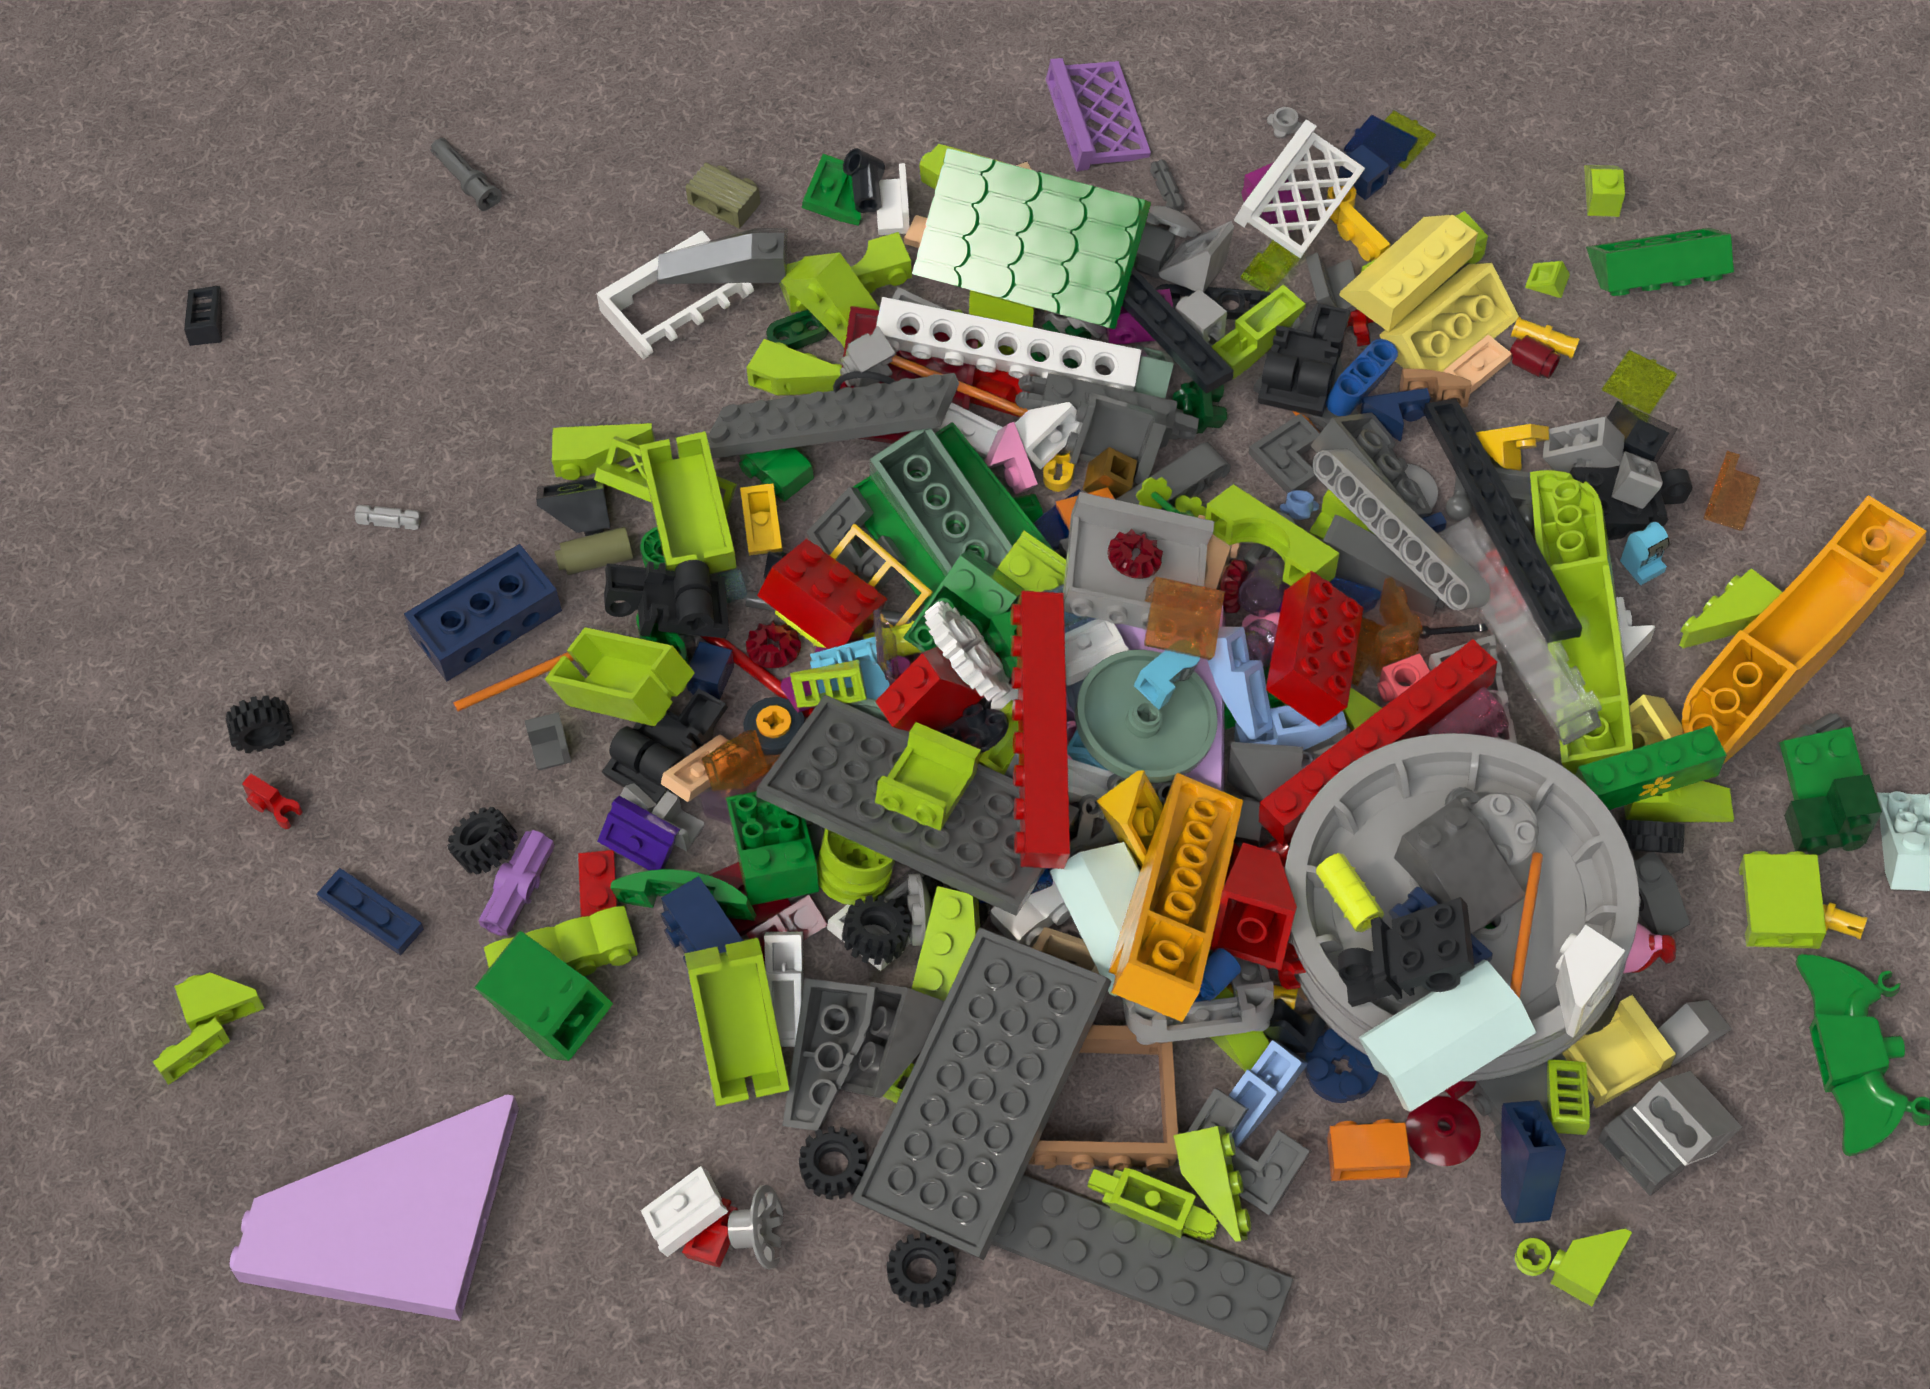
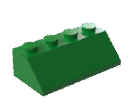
M1712 228L1586 246L1600 289L1610 292L1611 296L1629 294L1631 288L1641 287L1642 291L1661 289V284L1672 282L1673 286L1692 284V279L1702 277L1703 281H1717L1723 279V274L1734 273L1731 234Z

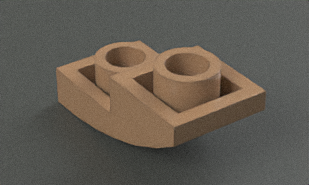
M1402 369L1399 392L1428 388L1430 398H1433L1434 402L1456 398L1461 407H1468L1472 384L1471 380L1441 371Z

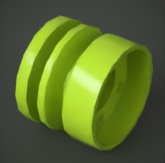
M825 828L817 860L818 884L828 897L841 904L855 905V901L859 898L865 903L866 896L872 895L873 901H875L878 895L881 896L889 885L895 860Z

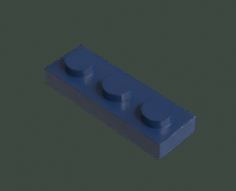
M341 868L334 873L316 894L319 901L400 956L424 930L420 921Z

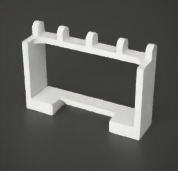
M700 231L666 252L710 241V239L703 231ZM658 257L596 294L601 313L639 356L645 359L653 353L651 345L664 336L670 341L677 339L675 329L690 320H693L696 325H700L704 322L702 313L717 304L726 309L730 306L728 297L738 293L744 299L754 292V288L751 283H727L643 335L623 315L621 310L633 304V294L657 281Z

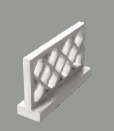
M1307 119L1252 191L1234 219L1242 227H1245L1247 223L1251 224L1299 258L1305 253L1365 169L1362 165L1315 134L1314 130L1317 126ZM1313 145L1324 153L1325 160H1312L1309 152L1310 147ZM1335 166H1344L1353 175L1351 178L1338 179ZM1327 167L1330 179L1317 180L1314 168ZM1307 169L1310 181L1296 182L1293 170ZM1333 187L1336 198L1322 200L1319 188ZM1312 188L1315 201H1301L1298 189ZM1291 190L1294 202L1280 203L1278 191ZM1317 208L1320 220L1307 221L1304 209ZM1296 210L1299 222L1286 223L1283 211ZM1275 211L1278 224H1269L1259 216L1262 212ZM1302 229L1303 244L1299 245L1290 239L1288 230Z

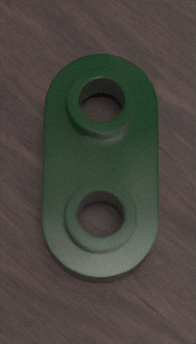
M807 309L772 322L767 328L766 335L767 340L774 343H783L789 348L796 350L823 340L828 335L829 330ZM811 326H817V327H818V328H816V329H814V330H809V329H808V328L811 327ZM780 337L789 338L786 340H778Z

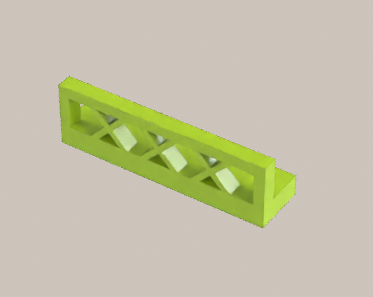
M615 436L612 438L606 462L597 467L594 480L651 502L639 445ZM619 448L630 452L635 465L627 468L615 463ZM717 476L719 487L726 490L723 505L727 517L737 484Z

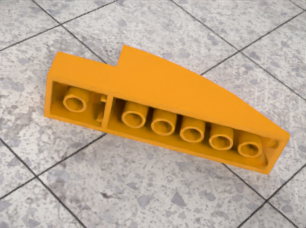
M1177 773L1175 775L1139 873L1111 961L1109 973L1116 975L1111 993L1183 1022L1200 992L1242 809V799Z

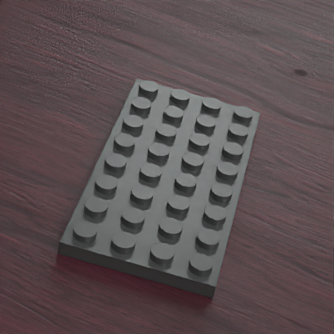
M824 695L758 785L756 797L1017 916L1046 868L1021 867L1020 854L1014 852L1015 832H1020V820H1014L1015 798H1019V787L1013 785V779L978 764L976 775L941 831L928 825H922L916 820L898 812L890 811L884 806L875 803L877 785L881 776H888L907 747L909 732L894 728L883 720ZM1069 805V831L1077 820L1079 809L1072 805Z
M979 928L851 1200L984 1260L1104 1000L1111 981L1105 976Z

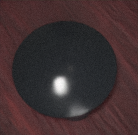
M972 704L964 709L961 718L956 720L951 726L942 729L940 733L980 749L981 754L995 746L1005 736L1009 727V720L999 710L983 709L981 704Z

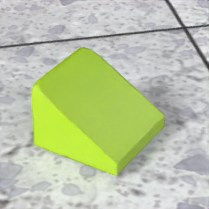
M1563 261L1534 263L1525 288L1562 298L1570 273Z

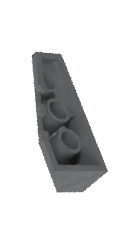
M754 228L659 254L657 283H781L787 272L788 229Z
M1372 412L1333 417L1310 445L1316 453L1322 450L1349 449L1420 518L1431 515L1432 510L1420 487L1415 481L1409 479L1405 473L1408 467L1404 458H1397L1393 451L1396 445L1393 437Z
M805 978L789 1079V1091L787 1092L782 1126L812 1131L822 1128L872 1026L877 987Z

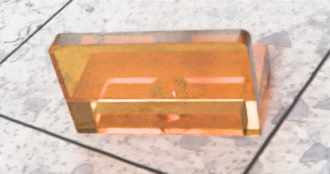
M1727 451L1703 519L1742 531L1760 478L1735 470L1740 454Z
M756 730L744 731L702 758L712 791L743 789L766 775L780 755L764 756Z

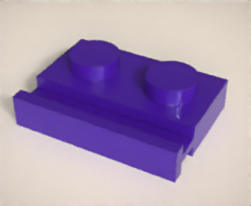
M618 796L611 804V811L606 817L597 842L649 871L664 869L680 829L627 799Z

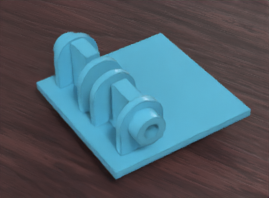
M876 637L810 654L812 660L810 661L811 669L859 660L866 695L869 699L877 700L890 686L885 664L883 668L884 660L881 648V667L877 660ZM844 677L846 688L853 687L851 677ZM837 678L830 679L832 690H839ZM823 679L817 680L819 692L825 693Z

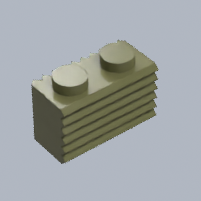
M705 162L700 171H697V174L686 185L688 204L739 229L761 204L759 188L752 180L748 178L742 180L732 175L727 168L721 165L716 167Z

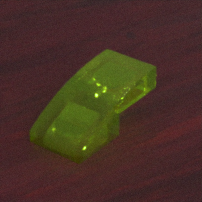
M1272 240L1263 254L1257 253L1240 276L1241 280L1260 291L1271 292L1301 258Z

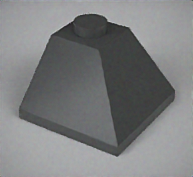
M1231 742L1227 781L1243 797H1250L1260 802L1301 771L1303 747Z

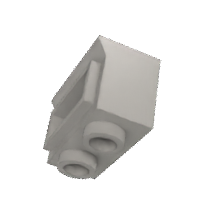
M876 326L871 336L867 333L848 344L846 356L841 358L843 368L840 369L841 375L853 371H860L861 373L871 371L886 376L892 375V371L887 364L892 362V357L896 353L879 326ZM866 378L845 381L849 387L853 385L854 388L869 386L879 382V380Z

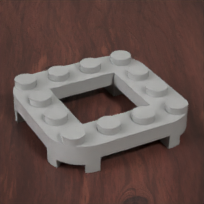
M1234 957L1241 967L1240 974L1231 982L1234 997L1194 1002L1183 1022L1122 997L1127 1026L1136 1035V1040L1143 1045H1151L1155 1042L1164 1043L1225 1036L1250 1031H1264L1270 1026V1019L1274 1013L1273 981H1270L1268 969L1263 965Z

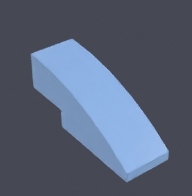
M1219 627L1202 637L1206 658L1217 688L1234 719L1249 739H1256L1273 727L1262 660L1249 659L1244 627Z
M1290 706L1270 708L1273 725L1271 729L1256 739H1249L1239 724L1235 723V742L1303 747V750L1343 731L1347 728V723L1343 711L1319 727Z
M1271 1041L1251 1070L1247 1069L1229 1094L1230 1097L1249 1109L1232 1135L1234 1143L1238 1147L1243 1144L1277 1105L1308 1064L1279 1041Z

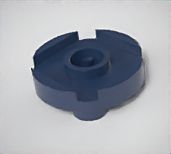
M1333 1029L1327 1030L1324 1035L1320 1036L1312 1052H1307L1305 1056V1062L1308 1063L1305 1067V1072L1311 1088L1316 1094L1328 1101L1347 1103V1101L1361 1099L1369 1094L1376 1084L1379 1072L1374 1069L1368 1055L1349 1044ZM1345 1059L1348 1061V1067L1352 1069L1351 1072L1344 1070L1341 1075L1335 1072L1336 1066L1332 1062Z

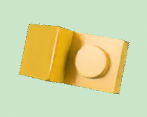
M1535 424L1475 432L1485 451L1500 466L1505 469L1519 471L1522 469L1521 449L1535 448L1536 442L1549 440V427Z
M774 484L740 487L749 556L766 554L769 551L773 553L781 552L782 544Z

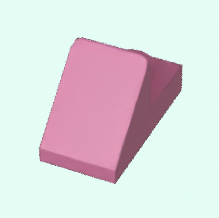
M1014 422L1009 423L998 430L984 462L989 468L1004 464L1006 482L1011 488L1013 487L1015 494H1019L1033 488L1038 483Z

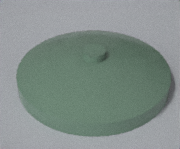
M1128 650L1105 658L1085 677L1076 698L1075 722L1078 734L1085 748L1104 768L1126 779L1136 771L1144 770L1150 783L1172 781L1177 773L1186 775L1203 761L1216 735L1217 710L1215 702L1207 685L1195 671H1193L1189 679L1177 681L1174 684L1176 688L1169 702L1159 710L1133 686L1140 671L1157 658L1161 652Z

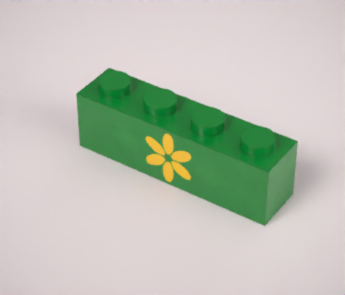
M1710 725L1579 766L1576 777L1598 796L1608 810H1612L1716 777L1721 771L1727 754Z

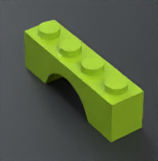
M899 232L868 240L866 254L857 264L851 266L869 294L879 287L890 284L898 286L907 279L912 278L911 259ZM796 261V262L787 264V272H786V275H787L800 261ZM782 282L779 283L791 313L807 310Z
M1234 484L1207 503L1205 519L1214 521L1213 535L1228 545L1254 542L1272 548L1282 557L1285 563L1282 580L1290 586L1310 571H1313L1329 582L1335 578L1339 552Z

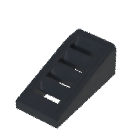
M220 286L188 290L184 331L190 346L222 342ZM207 297L199 300L212 299L208 303L196 304V298ZM209 309H211V311H205V312H198V313H196V311H199V310H209Z

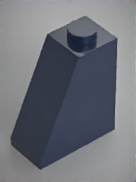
M1539 1100L1509 1102L1502 1105L1501 1199L1514 1224L1549 1221L1551 1219L1566 1153L1562 1141Z

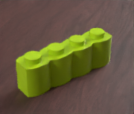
M624 906L604 909L591 916L564 921L555 927H545L525 933L583 976L594 973L597 969L596 967L610 963L613 966L624 965L631 961L632 957L638 955ZM514 937L502 939L484 947L489 968Z

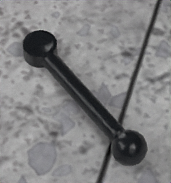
M1489 624L1429 628L1423 625L1419 627L1417 633L1420 638L1426 639L1430 635L1489 631Z

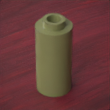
M625 527L559 543L561 550L554 551L559 571L566 569L567 575L604 567L607 563L616 564L633 559Z

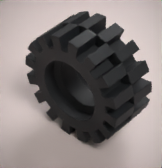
M257 696L250 697V702L242 700L239 702L240 706L233 705L230 708L231 712L227 711L225 719L232 747H236L238 751L244 749L245 753L251 754L253 750L261 752L266 748L272 749L275 745L283 746L285 745L284 740L289 741L292 738L291 735L294 734L289 707L286 701H280L279 697L274 696L271 700L269 696H262L261 700H257Z
M485 807L480 808L478 814L472 811L469 813L470 818L467 820L463 817L459 821L462 825L460 827L455 826L452 830L455 835H450L448 838L450 844L447 846L450 853L470 874L472 872L475 875L481 874L482 870L487 873L491 871L492 865L497 868L501 865L499 860L502 858L507 860L510 856L507 851L514 850L516 846L514 844L518 839L516 829L501 811L496 810L494 807H489L488 810Z
M1619 820L1618 825L1630 850L1683 854L1685 824L1645 820Z
M872 895L866 896L865 903L859 898L855 901V905H850L846 913L842 930V941H845L844 947L847 951L852 949L851 955L854 958L862 955V962L867 964L869 958L874 959V965H881L883 958L886 964L891 963L893 957L898 959L906 948L910 933L909 914L904 915L905 908L902 905L895 908L896 901L890 899L889 903L883 902L885 896L878 895L877 901H873ZM878 925L885 928L889 934L875 935L868 932L863 926Z
M834 1126L828 1127V1133L823 1134L821 1129L815 1131L816 1137L813 1139L809 1135L805 1140L806 1147L801 1146L799 1167L805 1186L809 1190L813 1189L814 1194L818 1197L823 1194L826 1199L830 1200L835 1195H839V1199L846 1198L845 1193L849 1191L852 1195L855 1193L856 1187L867 1167V1155L863 1142H858V1136L854 1132L848 1135L847 1129L840 1127L839 1132H835ZM840 1152L847 1158L848 1165L844 1172L836 1176H830L820 1170V1159L826 1153Z
M920 1233V1238L914 1239L913 1234L907 1236L905 1243L900 1239L896 1243V1250L891 1249L889 1262L887 1261L888 1282L894 1295L897 1294L900 1301L903 1303L908 1301L910 1306L916 1308L918 1304H924V1308L931 1307L930 1303L936 1301L937 1304L942 1302L943 1296H949L952 1292V1286L956 1282L955 1256L953 1251H949V1245L944 1242L941 1244L934 1237L929 1239L925 1233ZM919 1258L931 1260L937 1268L935 1277L924 1284L913 1282L907 1275L909 1264Z

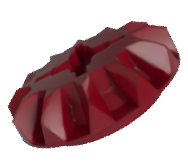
M1131 529L1126 534L1118 532L1116 537L1110 541L1107 554L1110 563L1118 572L1131 578L1143 579L1154 575L1159 570L1162 564L1163 551L1157 548V540H1149L1147 538L1146 532L1138 535ZM1134 548L1140 549V554L1138 555V557H1135V560H1132V551L1134 550Z
M1234 559L1224 571L1220 586V603L1223 605L1225 613H1237L1244 603L1249 573L1245 561Z
M774 620L770 625L759 623L756 630L749 631L746 641V651L750 659L766 668H781L791 664L798 657L801 649V641L797 631L791 630L787 623L777 625ZM767 637L774 642L779 641V649L773 644L767 645Z

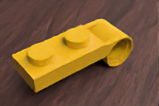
M1352 186L1330 219L1337 225L1340 236L1345 241L1350 240L1358 248L1360 256L1365 261H1373L1389 249L1391 244L1354 208L1356 189ZM1329 187L1327 200L1335 199L1333 187Z

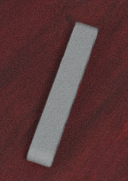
M1349 449L1322 450L1314 456L1312 468L1316 477L1451 609L1458 611L1483 607L1488 603L1490 588L1486 580Z

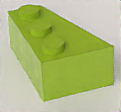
M841 253L805 256L781 280L843 347H845L850 307L880 310Z
M937 886L912 990L945 1001L980 928L978 898L964 892Z

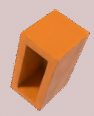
M1381 1119L1373 1122V1124L1358 1125L1354 1121H1342L1335 1126L1329 1127L1327 1144L1331 1181L1407 1178L1411 1165L1405 1122L1395 1123L1391 1119Z

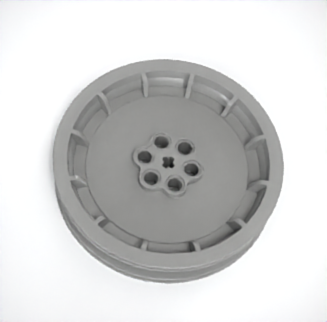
M1455 733L1418 736L1376 749L1345 767L1318 792L1302 815L1292 837L1285 865V873L1297 906L1289 943L1294 945L1299 957L1297 960L1301 961L1306 970V973L1294 975L1301 984L1300 988L1319 1016L1340 1037L1367 1055L1359 1039L1361 1035L1432 991L1425 989L1421 985L1414 988L1415 995L1409 996L1402 989V999L1399 1000L1390 995L1355 1007L1348 1003L1347 986L1339 976L1338 955L1343 950L1349 948H1364L1373 951L1371 928L1363 932H1356L1348 919L1344 918V913L1337 903H1334V899L1329 891L1324 888L1323 882L1316 874V868L1326 858L1337 853L1344 854L1352 867H1355L1356 873L1365 882V886L1372 896L1376 897V902L1384 912L1382 920L1392 929V918L1389 911L1397 903L1403 904L1408 899V894L1415 887L1423 889L1394 859L1402 835L1444 807L1447 795L1455 788L1466 787L1476 793L1480 799L1493 793H1510L1518 796L1531 807L1539 827L1538 841L1532 853L1522 862L1508 866L1524 894H1526L1532 854L1538 852L1543 855L1520 1000L1537 1033L1460 1081H1480L1514 1075L1555 1058L1579 1041L1599 1020L1614 997L1625 969L1638 923L1639 887L1633 857L1619 825L1604 803L1584 782L1552 759L1524 746L1493 737ZM1466 798L1460 800L1464 806L1470 807L1471 802ZM1525 896L1521 901L1491 922L1496 926L1495 929L1482 928L1473 935L1493 953L1492 960L1489 963L1509 987ZM1585 925L1624 949L1625 954L1616 982L1577 1034L1571 1037L1566 1033L1557 992L1556 981L1559 969L1556 968V964L1562 956L1560 949L1569 935L1574 933L1578 936Z

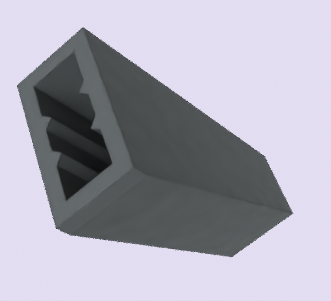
M1335 514L1323 540V543L1339 552L1335 578L1331 581L1433 617L1437 607L1444 608L1446 603L1376 535Z

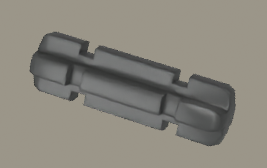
M1163 159L1152 162L1150 172L1153 178L1157 179L1155 183L1163 200L1167 201L1166 207L1180 212L1183 211L1185 201L1179 193V188L1172 173L1168 171L1169 166L1167 162Z

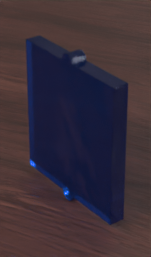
M1371 114L1360 129H1355L1354 136L1344 147V152H1353L1360 145H1364L1390 165L1388 174L1391 175L1402 161L1407 160L1408 153L1416 145L1418 138Z

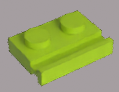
M1023 531L997 569L1024 588V591L1063 593L1066 559L1026 531Z

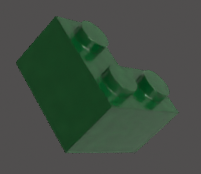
M1867 774L1834 779L1826 796L1791 801L1784 817L1795 851L1808 852V855H1821L1830 848L1842 847L1845 851L1861 848L1866 844L1882 810L1870 775Z

